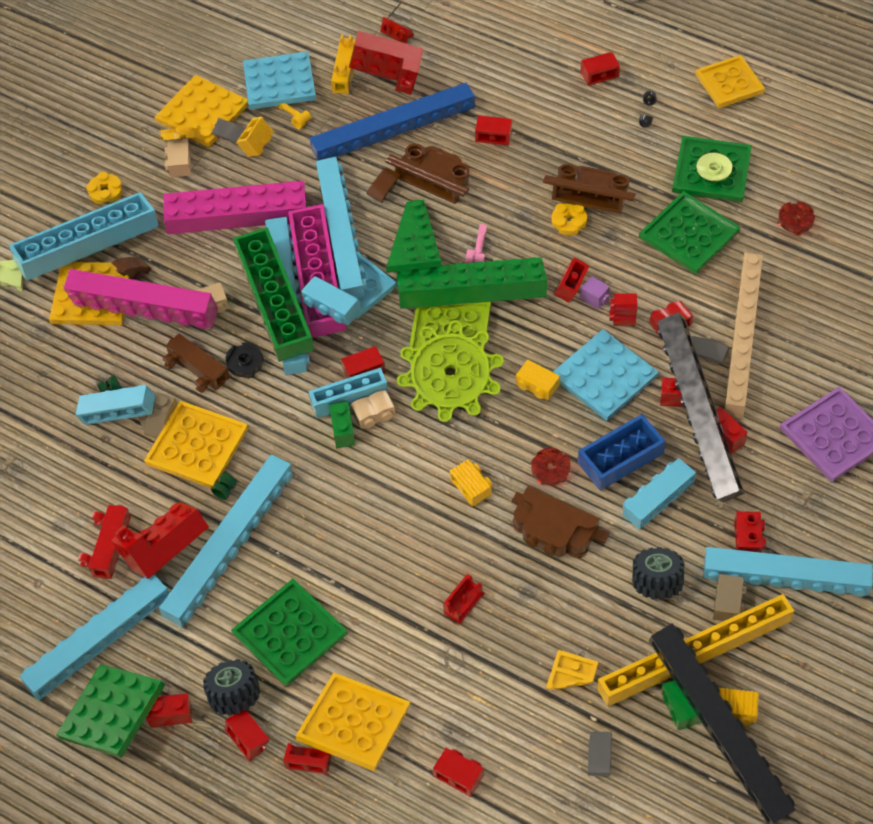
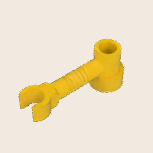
M286 103L275 106L294 116L291 122L299 130L312 118L308 111L305 110L300 113Z

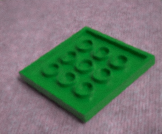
M682 135L672 192L681 194L684 191L689 195L743 203L752 145ZM708 153L722 154L731 161L732 172L726 179L721 181L704 179L699 175L696 168L699 158Z
M683 191L639 233V238L696 275L740 232L741 227Z
M293 578L231 629L232 634L285 688L348 635V631Z
M100 664L56 736L61 740L122 758L165 687V684L158 679Z

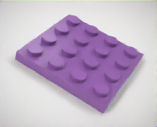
M840 387L780 424L779 429L831 483L873 456V420Z

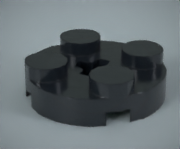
M244 342L240 346H232L226 353L225 359L230 373L249 379L254 377L255 373L262 368L263 356L258 346L253 343ZM245 357L248 358V361H246V362H241V360H240V359H245Z

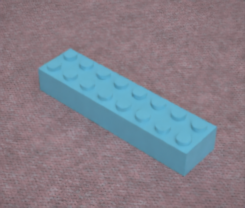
M139 192L10 244L9 248L16 266L26 281L103 249L117 245L120 242L134 238L137 235L159 227L155 210L143 194Z

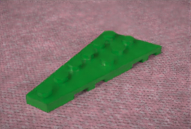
M424 200L406 202L386 266L387 273L441 266L439 251Z

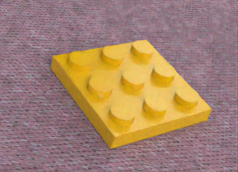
M742 55L697 69L695 75L718 109L763 94L765 91L764 86Z

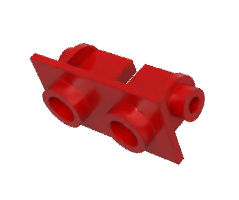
M383 17L381 33L407 44L409 38H413L414 33L411 29H407L393 20Z

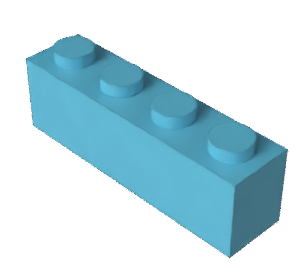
M381 368L308 392L310 403L317 419L330 414L329 404L348 401L350 408L351 403L369 397L375 392L386 390L388 393V387Z
M139 385L79 396L76 416L85 425L151 415L155 394L147 385Z
M680 458L668 463L662 473L654 475L648 485H643L634 497L626 499L623 503L622 515L639 530L642 529L695 483L696 472Z

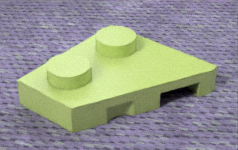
M14 260L0 261V284L6 287L10 285L16 287L18 291H23L24 276Z

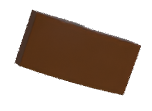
M385 167L374 180L366 194L383 203L390 190H393L401 175Z
M136 257L120 258L111 263L117 268L116 271L123 276L130 275L134 277L136 273L140 274V272L148 274L151 270L149 265Z

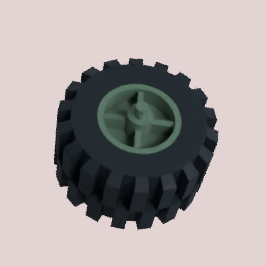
M651 547L638 553L633 559L632 583L636 592L643 594L645 598L650 597L652 600L670 599L672 595H678L684 585L685 563L682 561V557L677 555V552L670 551L668 548L662 549V547Z
M236 659L235 661L227 660V662H221L218 666L212 667L211 671H208L203 679V688L209 705L214 712H219L220 715L227 714L231 716L235 713L240 714L242 710L247 711L250 706H254L255 701L260 697L261 690L253 666L248 664L247 661L241 662L239 659Z

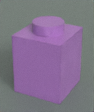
M591 276L581 287L580 299L599 309L609 301L610 287Z

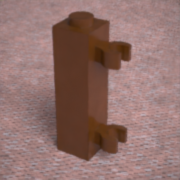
M180 333L171 338L166 344L168 354L162 359L166 362L164 366L170 370L175 366L176 362L180 363L198 377L194 384L197 386L196 390L200 393H203L208 385L217 390L229 379L225 366Z

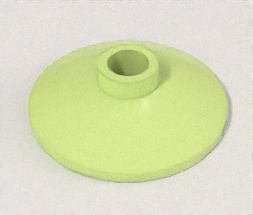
M708 153L699 158L696 168L699 175L704 179L721 181L731 174L732 163L722 154Z

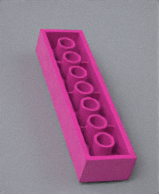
M304 181L165 193L164 224L167 234L262 226L266 225L265 220L282 217H287V223H290L289 211L307 208Z
M320 204L289 211L300 290L302 291L314 276L339 289L324 205ZM302 296L305 321L312 338L347 330L344 323H338L333 317L323 315L314 307H308L304 303Z
M75 269L69 270L63 288L72 303L80 308L86 306L97 311L103 309L114 314L120 312L131 317H136L137 315L148 320L159 319L165 323L176 322L182 326L193 325L199 329H213L218 312V307L211 293Z

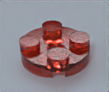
M797 201V204L788 202L779 210L778 224L794 235H802L803 232L810 230L814 224L813 208L804 202Z
M544 448L537 452V455L531 461L532 474L541 485H557L565 482L570 473V459L565 453L559 452V449ZM549 463H552V466H556L554 469L546 468Z

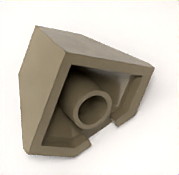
M159 392L155 393L152 414L138 416L145 435L158 438L177 406L174 397Z

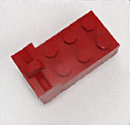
M358 31L349 68L397 81L395 91L411 95L418 76L423 48Z
M179 502L172 505L165 515L158 517L153 525L142 530L139 534L123 525L114 532L115 537L110 541L132 571L149 579L208 529L209 526L196 508Z

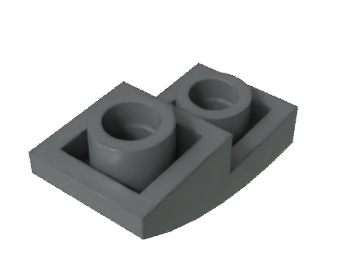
M218 118L212 134L229 140L232 144H236L246 128Z
M691 336L698 357L704 358L706 362L724 364L730 349L728 346L709 339Z
M590 732L588 776H610L612 732Z

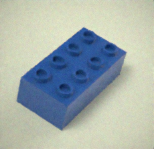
M641 414L578 450V464L601 491L664 454L666 441L646 417Z

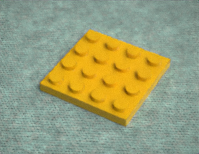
M195 74L155 116V121L170 129L194 127L195 137L190 139L210 147L219 138L212 134L218 118L233 123L249 106L248 99Z
M72 262L60 267L49 318L51 324L123 325L125 313L119 312L114 314L103 309L97 311L91 307H77L72 303L63 288L70 269L131 279L132 276L119 274L116 271L117 268L111 263Z
M179 401L144 460L145 465L212 488L213 484L218 482L219 475L225 471L249 429L248 424Z
M333 672L297 732L296 741L375 772L410 708V702Z

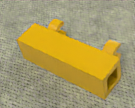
M341 34L331 80L333 93L349 94L354 69L349 68L356 40L353 39L352 35L349 38H344V35Z

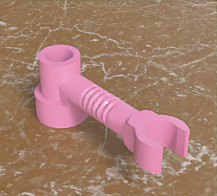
M480 224L475 250L467 249L465 263L484 262L485 254H482L487 225Z

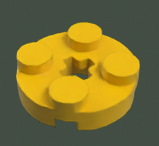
M194 127L160 130L161 140L195 137Z
M100 172L86 186L90 199L100 205H104L103 202L113 203L117 201L123 192L120 179L107 172Z
M570 203L557 204L552 212L551 223L553 228L559 230V233L563 235H576L582 228L586 227L587 214L583 206ZM570 217L573 219H571V221H567L566 218Z

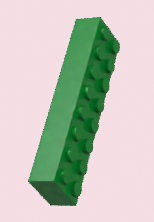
M268 227L234 237L236 253L278 362L314 351L312 336Z
M542 257L442 264L440 267L396 272L400 309L547 297V277Z

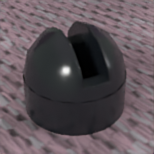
M651 90L646 91L643 95L644 104L648 106L654 105L657 101L656 93Z
M640 114V126L643 128L651 126L653 117Z

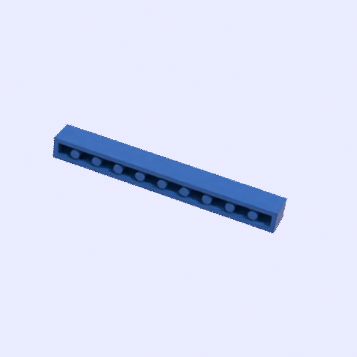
M467 82L312 136L309 138L311 150L317 161L344 155L475 108V95Z

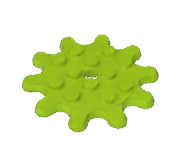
M458 320L451 321L448 331L443 335L436 334L429 326L423 327L420 331L423 339L422 346L416 349L407 346L402 348L400 352L401 357L410 362L411 369L409 372L400 374L397 377V384L400 387H413L416 389L417 394L411 401L413 410L421 411L427 405H435L438 409V418L442 422H448L452 418L453 410L458 407L466 409L467 413L471 416L478 415L481 411L478 403L479 395L484 393L497 395L501 390L500 384L490 378V372L503 365V357L499 354L489 355L484 352V345L489 340L487 332L479 331L473 337H466L462 333V323ZM454 368L456 370L455 375H446V369Z

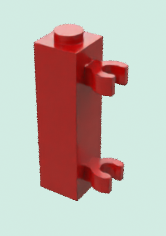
M108 505L106 514L98 511L93 512L91 519L94 520V525L101 526L92 556L80 553L78 561L81 562L80 566L88 567L92 577L112 579L120 554L110 540L115 537L114 532L124 525L128 528L131 519L128 508L123 505Z

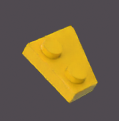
M558 650L546 690L593 684L599 662Z

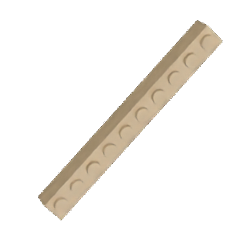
M744 253L724 407L725 412L732 418L743 419L746 405L763 255Z

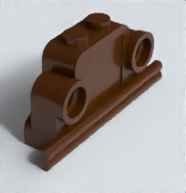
M414 143L406 147L402 158L390 154L386 159V163L394 166L395 172L401 175L399 180L453 204H456L460 196L464 197L469 191L467 187L469 184V167L462 163V160L457 155L450 154L440 148L428 146L424 149L422 145Z
M563 164L558 168L557 177L545 175L543 183L553 185L552 200L619 214L622 213L625 200L634 202L636 193L628 192L630 180L627 176L616 175L611 171L586 166L575 167L571 164Z
M528 486L523 494L516 492L511 500L512 503L517 504L513 518L514 530L523 534V540L527 545L544 550L548 555L562 557L568 553L571 557L581 558L587 554L592 539L605 544L609 537V532L599 528L600 518Z

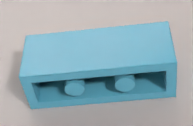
M316 276L301 291L303 301L308 307L318 309L320 313L333 317L338 323L342 322L348 326L361 311L357 298Z

